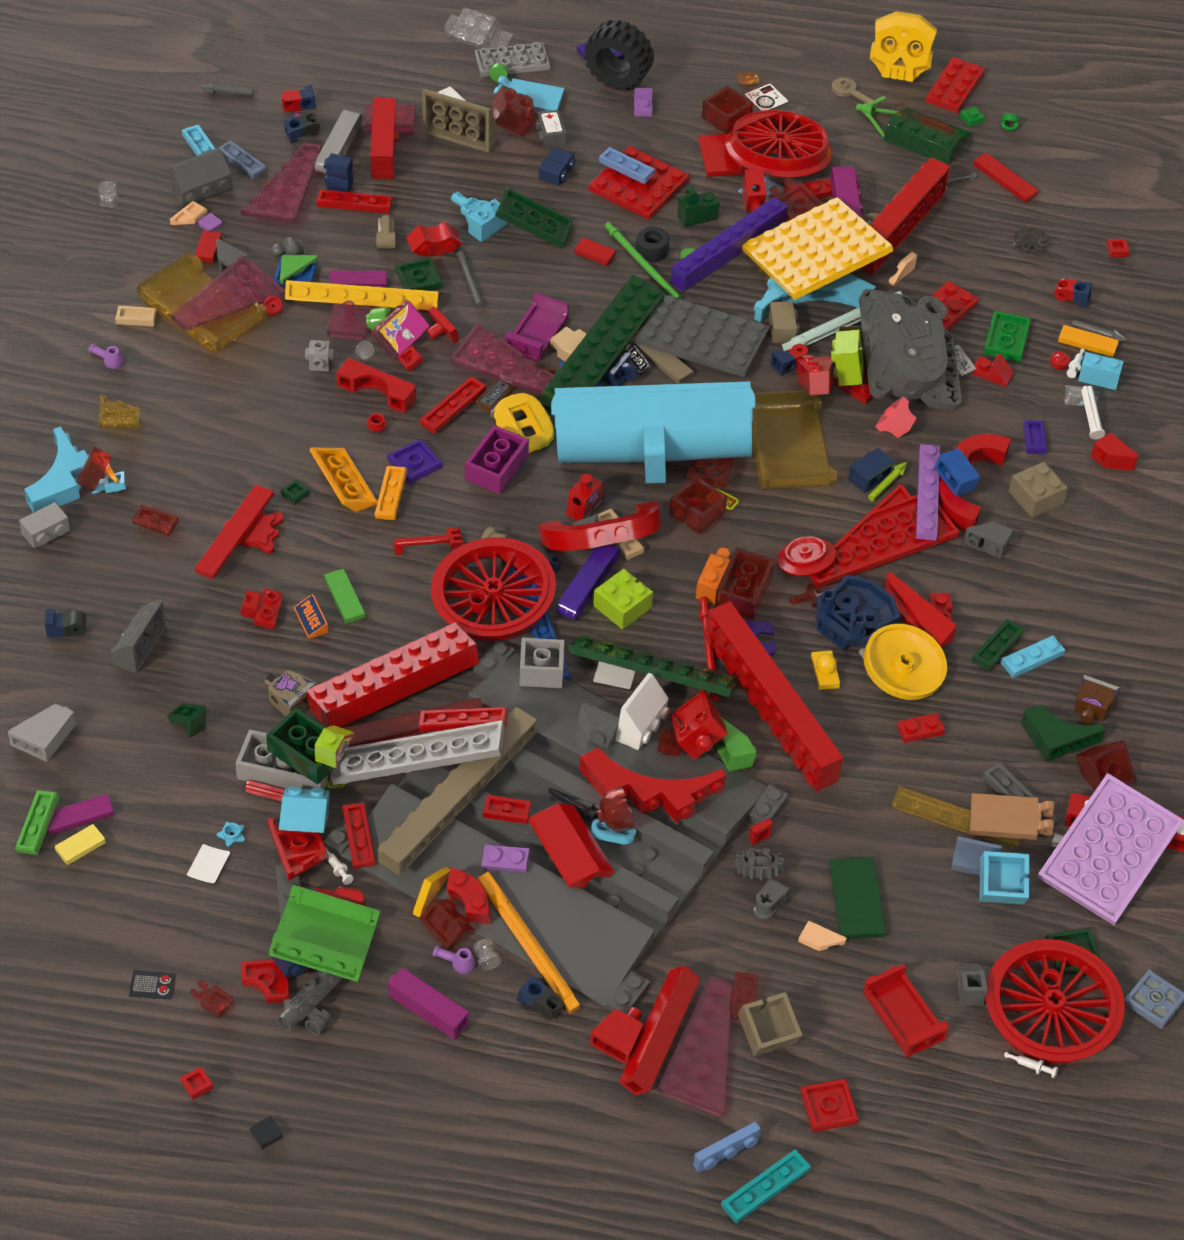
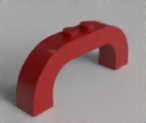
M979 434L963 440L955 449L959 448L970 464L976 461H989L1003 465L1009 451L1011 439L995 434ZM939 475L938 503L956 528L966 532L968 527L976 526L981 506L969 503L960 496H955Z
M656 501L637 504V513L584 525L568 526L561 524L558 520L538 524L540 541L548 549L572 551L642 538L661 528L659 504Z

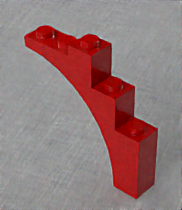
M599 747L580 757L579 770L609 806L623 801L628 796L642 815L648 811H654L661 805L676 823L690 818L694 814L696 803L703 802L706 797L714 793L717 794L725 788L726 773L722 769L691 779L667 780L652 778L630 771L611 760Z

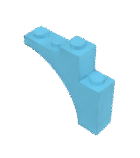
M61 426L53 429L55 443L58 447L54 464L39 481L24 489L26 502L33 513L54 502L61 506L80 499V482L94 477L93 468H95V462L92 456L88 457L85 450L78 451L76 446H72L69 434L64 433Z

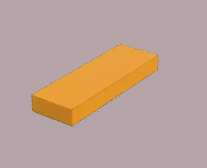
M1063 325L1058 342L1114 357L1119 340Z
M386 467L375 511V519H396L407 475L406 467Z

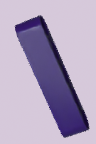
M612 544L595 547L560 598L556 607V613L576 621L594 596V590L602 584L617 562L621 548Z

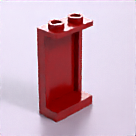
M902 964L898 967L892 966L878 976L873 975L869 977L865 982L863 994L908 1058L946 1040L950 1027L945 1020L940 1023L906 976L907 967L905 964Z

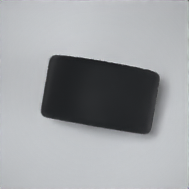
M645 227L637 233L635 249L647 261L662 260L669 251V235L659 227Z

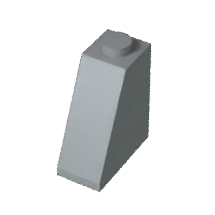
M57 704L50 706L8 731L10 746L48 762L76 726L74 712L68 707H62Z

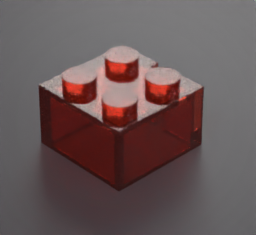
M502 85L491 99L492 114L498 126L524 137L535 123L533 99L528 95L517 94L513 88Z
M727 85L703 101L701 118L723 133L729 134L741 117L752 113L753 102Z
M695 476L670 498L669 515L681 523L686 521L687 527L698 534H702L726 512L727 496Z

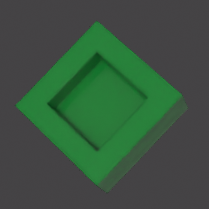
M976 107L960 111V118L968 127L984 123L985 116Z

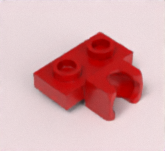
M263 588L261 595V593L247 590L241 607V616L254 619L253 625L274 630L284 593Z

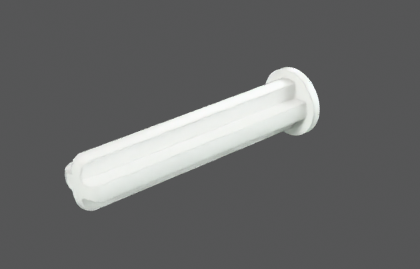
M1084 386L1081 392L1091 431L1089 436L1091 439H1100L1105 436V431L1101 426L1092 386Z

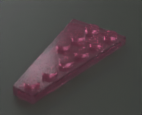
M303 143L292 154L288 163L285 162L281 166L282 169L278 173L275 172L260 188L256 197L253 196L246 207H242L240 210L241 215L295 224L315 170L316 159L322 150L321 145Z
M242 255L176 310L170 319L186 331L264 303V300L269 296L281 297L285 294V289Z
M478 322L450 357V364L540 395H542L544 388L554 377L549 371L540 369L533 360H527L524 354L504 340L494 337V333L484 330Z
M710 976L661 1079L657 1092L724 1117L731 984Z

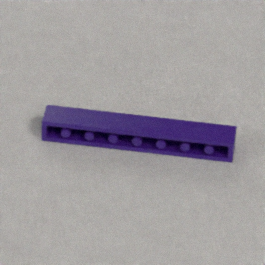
M773 197L675 263L671 270V283L685 292L742 253V245L749 239L755 238L785 223L788 205Z

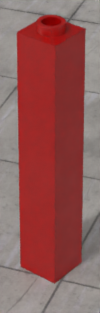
M685 965L669 971L619 1080V1083L635 1096L650 1092L700 981V978Z

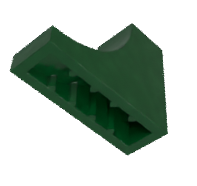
M1043 704L1026 709L1021 721L1022 726L1046 762L1102 743L1106 731L1102 723L1082 726L1065 722L1050 713Z

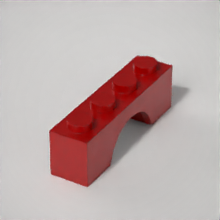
M348 358L336 372L338 387L353 393L365 388L380 390L387 396L388 407L405 414L416 400V385L351 358Z

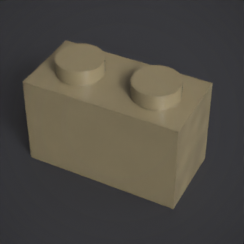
M770 302L769 323L772 343H786L795 337L796 334H799L800 326L799 323H796L798 314L797 309H794L793 302Z

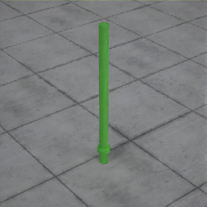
M607 222L604 227L609 231V235L615 238L669 296L681 299V296L620 233V229Z

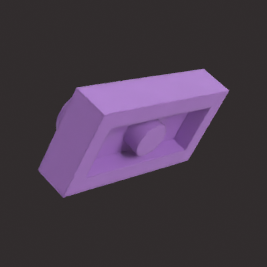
M485 845L482 868L527 873L530 850L529 848Z

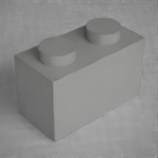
M55 502L19 520L22 535L34 549L70 531L68 517Z

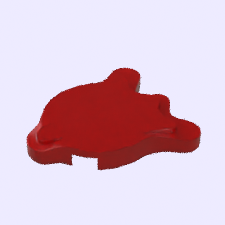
M280 512L268 515L261 513L240 542V545L257 547L266 554L272 553L274 551L272 541L279 537V530L273 527L283 522V514Z

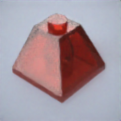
M1125 741L1092 747L1075 755L1082 776L1094 791L1107 773L1126 785L1137 781Z

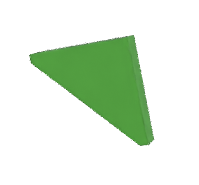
M282 255L280 284H284V281L290 277L300 274L310 264L317 263V255Z

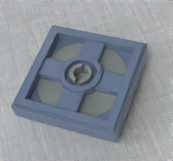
M1148 970L1126 996L1124 1003L1127 1007L1160 1029H1163L1184 1003V992L1151 970Z

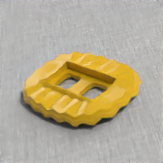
M526 393L514 394L502 399L496 405L494 418L498 427L525 437L522 432L523 428L533 427L536 434L525 437L529 439V453L548 447L551 441L554 440L555 431L552 421L541 402L534 396ZM520 410L524 411L527 418L516 421L513 413Z

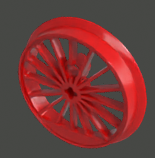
M763 110L749 113L735 123L733 130L727 135L725 140V148L734 161L747 169H763V173L769 176L800 177L814 174L824 169L830 163L833 156L832 148L828 142V135L824 128L806 116L789 111ZM767 149L763 154L758 153ZM771 153L778 154V158L770 157Z
M502 537L478 539L456 548L440 562L431 582L432 601L440 616L450 625L456 623L470 638L482 641L511 639L533 628L551 605L556 590L553 568L541 552L522 541ZM493 557V578L488 577L480 559ZM497 557L507 563L499 579L496 578ZM471 562H476L485 582L465 566ZM511 567L517 569L516 572L505 580ZM458 571H461L476 584L454 578L453 576ZM523 574L527 577L525 579L516 581ZM533 583L539 587L531 589H519ZM448 584H452L469 590L446 591ZM518 596H540L538 602H534ZM448 598H468L448 605L446 602ZM512 603L532 609L525 614ZM492 604V625L481 624ZM496 604L506 623L495 625ZM503 605L520 618L511 621ZM470 606V609L461 616L454 612ZM480 613L475 623L467 620L473 614Z
M1041 939L1017 945L1004 953L996 961L986 982L987 1009L1000 1034L1017 1051L1038 1061L1042 1059L1046 1063L1063 1064L1090 1057L1103 1050L1112 1042L1123 1022L1125 1012L1124 996L1116 976L1095 954L1070 942ZM1047 960L1061 961L1060 973L1054 969H1048ZM1041 961L1043 972L1040 980L1028 963ZM1069 964L1078 967L1080 972L1061 992L1059 988L1065 965ZM1022 966L1038 990L1012 973V971ZM1084 974L1088 975L1095 982L1065 997ZM1005 978H1008L1030 995L1001 987V984ZM1050 980L1054 982L1055 985H1048L1046 982H1049ZM1097 989H1100L1104 996V1000L1073 1001ZM1000 994L1028 1003L1001 1005ZM1106 1007L1108 1016L1106 1018L1076 1008ZM1032 1011L1010 1022L1004 1013ZM1040 1016L1024 1035L1014 1028ZM1048 1017L1041 1044L1030 1040L1029 1036ZM1076 1017L1105 1025V1027L1098 1034ZM1051 1018H1053L1057 1046L1045 1045ZM1059 1022L1074 1044L1063 1045ZM1068 1022L1092 1039L1082 1043Z

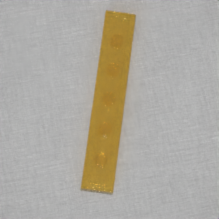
M901 786L898 787L891 807L970 834V810ZM977 836L1015 850L1018 849L1021 841L1019 838Z

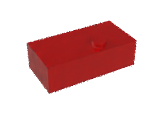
M374 97L370 154L371 176L374 179H394L395 142L399 143V131H396V98Z

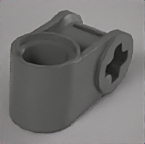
M771 877L756 895V904L753 909L754 915L760 920L770 919L780 906L787 901L792 888Z

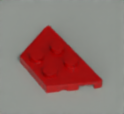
M274 818L267 819L268 828L288 880L295 878L327 858V851L319 832L279 830V823H275Z

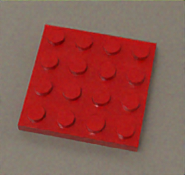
M628 146L622 153L654 168L655 174L643 184L607 167L589 184L588 190L650 220L689 181L690 175Z

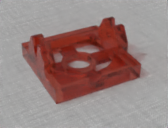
M734 457L705 459L704 462L701 460H691L686 481L696 482L697 487L702 491L704 487L708 488V492H712L715 486L726 488ZM712 463L716 465V467L713 469L705 467L706 464L709 466H711ZM696 467L703 468L705 474H698ZM716 471L724 472L719 477H711V474Z

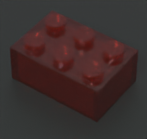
M736 548L716 591L714 608L731 601L741 616L754 620L772 579L775 559Z

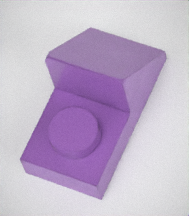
M653 88L634 89V116L652 117Z

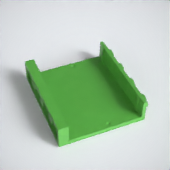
M292 885L286 908L277 932L274 933L268 955L358 982L380 911Z

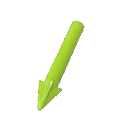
M907 462L894 466V470L868 495L869 500L874 501L899 475L903 476Z

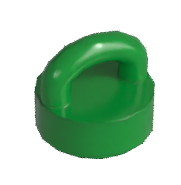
M1010 113L1002 114V128L1007 131L1017 129L1020 116ZM1006 123H1014V126H1007Z

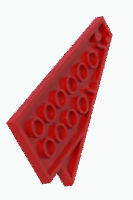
M899 484L834 545L836 557L832 565L821 573L809 577L818 589L840 581L846 575L853 576L959 537V530L938 503L936 541L916 539L917 495L911 496L905 487Z

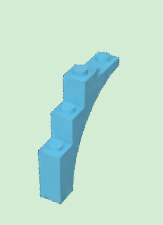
M847 274L794 300L770 277L767 282L768 290L761 301H757L754 306V320L761 323L769 316L770 302H793L795 304L805 301H832L858 308L860 307L859 297L865 289L875 290L876 286L851 274Z

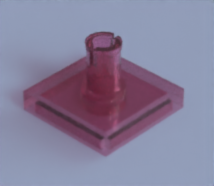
M345 301L343 304L334 303L327 335L365 340L368 330L366 316L370 313L371 307L355 306L353 301Z

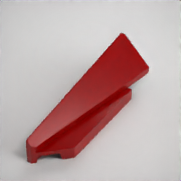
M889 572L886 577L885 590L894 597L901 616L900 619L906 625L917 627L928 633L937 641L941 648L953 642L956 625L893 573Z

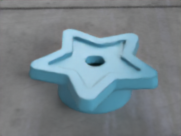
M226 822L223 831L217 833V837L224 839L227 847H230L234 842H244L245 838L241 834L244 830V825Z

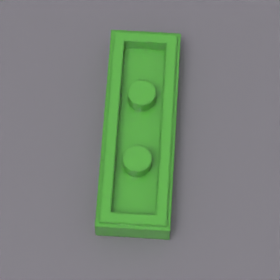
M340 569L324 574L326 584L345 624L364 619L365 612L345 570Z
M37 790L15 847L17 852L38 855L60 797L58 793Z

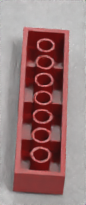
M931 157L926 163L922 164L918 173L913 174L909 183L904 184L900 193L895 194L891 203L886 204L883 212L877 214L874 222L868 224L892 245L893 252L946 193L950 171L949 165ZM893 252L859 269L874 275Z
M456 623L447 625L438 631L306 690L310 711L326 728L333 725L341 728L479 664L477 645Z

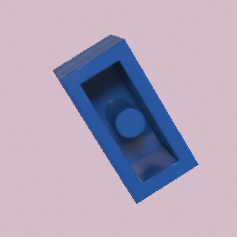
M959 448L940 454L934 466L955 496L974 491L981 478Z

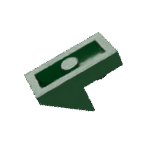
M182 703L170 712L167 717L171 723L182 724L189 737H192L206 725L207 709L202 705Z

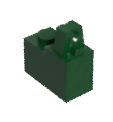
M694 186L686 187L685 195L680 196L678 200L677 216L684 228L717 220L720 202L713 191L697 194Z

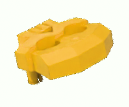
M898 11L876 19L875 42L871 46L870 59L878 67L881 77L913 82L919 74L930 69L933 57L931 47L937 28L921 15ZM892 40L893 44H888L887 41ZM918 44L919 48L916 49L913 45Z

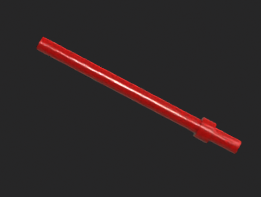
M706 596L700 598L701 610L699 611V616L703 625V634L706 632V621L710 610L708 597ZM704 637L707 669L715 671L714 674H716L714 649L711 644L706 642ZM710 692L711 701H718L719 694Z

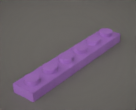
M920 444L916 539L936 541L939 474L934 466L940 455V446Z

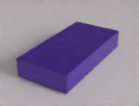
M1024 420L1023 430L1026 454H1046L1044 421Z

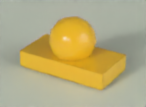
M811 652L818 689L840 688V680L836 668L837 661L833 656V652Z

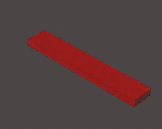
M259 485L253 487L196 565L195 573L214 580L271 501L274 491Z

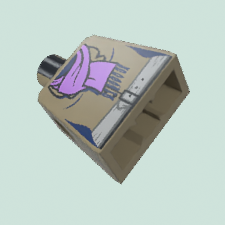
M290 670L283 673L280 677L270 673L264 682L269 686V701L285 717L295 708L303 711L309 705L306 690L317 685L316 682Z

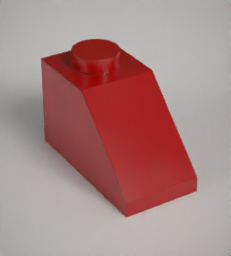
M1111 432L1094 443L1091 457L1104 468L1133 471L1139 458L1137 453Z

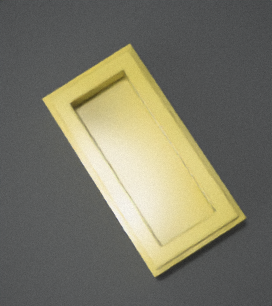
M92 824L57 844L55 851L69 865L102 846L106 841L99 830Z

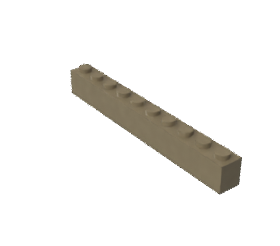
M515 707L511 713L508 712L501 756L463 762L457 768H453L448 778L443 783L440 782L429 797L427 796L422 800L419 808L416 811H412L407 816L406 821L394 829L387 841L381 842L378 847V862L400 876L537 733V719L518 707Z

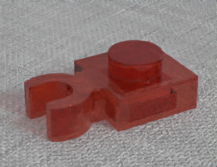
M663 727L658 738L657 751L667 756L673 755L678 757L681 746L677 742L675 730L674 733H670L666 730L667 727Z
M200 980L198 982L199 987L203 990L196 991L192 988L191 996L196 1000H201V1007L220 1018L234 1003V997L216 985L210 990L208 984Z

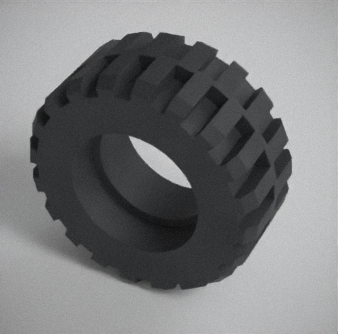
M609 20L601 23L585 44V64L590 69L592 76L594 75L597 81L603 82L607 87L611 86L616 90L620 88L621 90L635 88L642 82L653 66V46H650L649 38H646L645 33L639 31L637 26H632L627 21ZM610 48L622 53L626 57L628 62L622 61L619 58H617L611 52Z

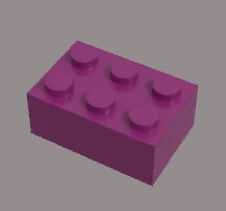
M493 425L465 462V480L501 494L529 456V439Z

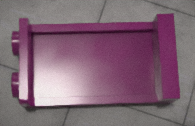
M535 293L532 305L513 333L508 331L505 335V350L540 362L550 347V339L560 332L568 320L569 304Z

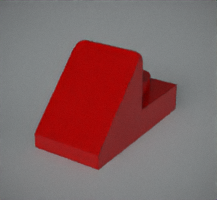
M998 353L994 362L979 356L974 364L976 369L971 371L973 375L1007 387L1014 375L1013 370L1000 353Z

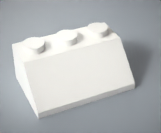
M647 674L621 708L615 741L639 750L644 743H648L651 733L657 731L660 721L665 720L669 713V708H667L669 698L653 674Z

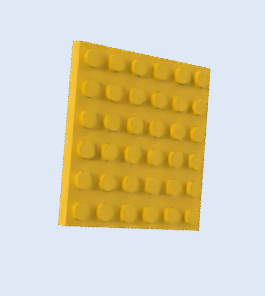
M837 197L802 215H798L788 222L782 223L772 230L749 239L742 245V250L786 293L796 300L893 252V247Z

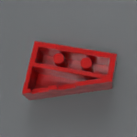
M804 355L802 358L797 359V382L809 395L830 393L831 384L835 380V363H832L831 356L814 357L813 355Z

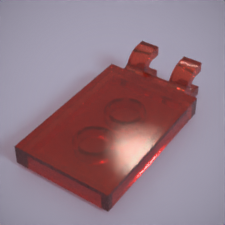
M790 177L783 180L786 184L782 188L786 192L785 194H782L776 186L769 189L772 193L769 195V199L776 197L788 205L787 219L789 221L798 215L823 205L802 183L796 185Z

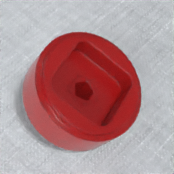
M269 296L264 300V310L268 315L276 316L282 312L283 303L279 297Z
M1059 351L1051 355L1050 364L1053 368L1057 370L1068 368L1070 363L1068 354Z

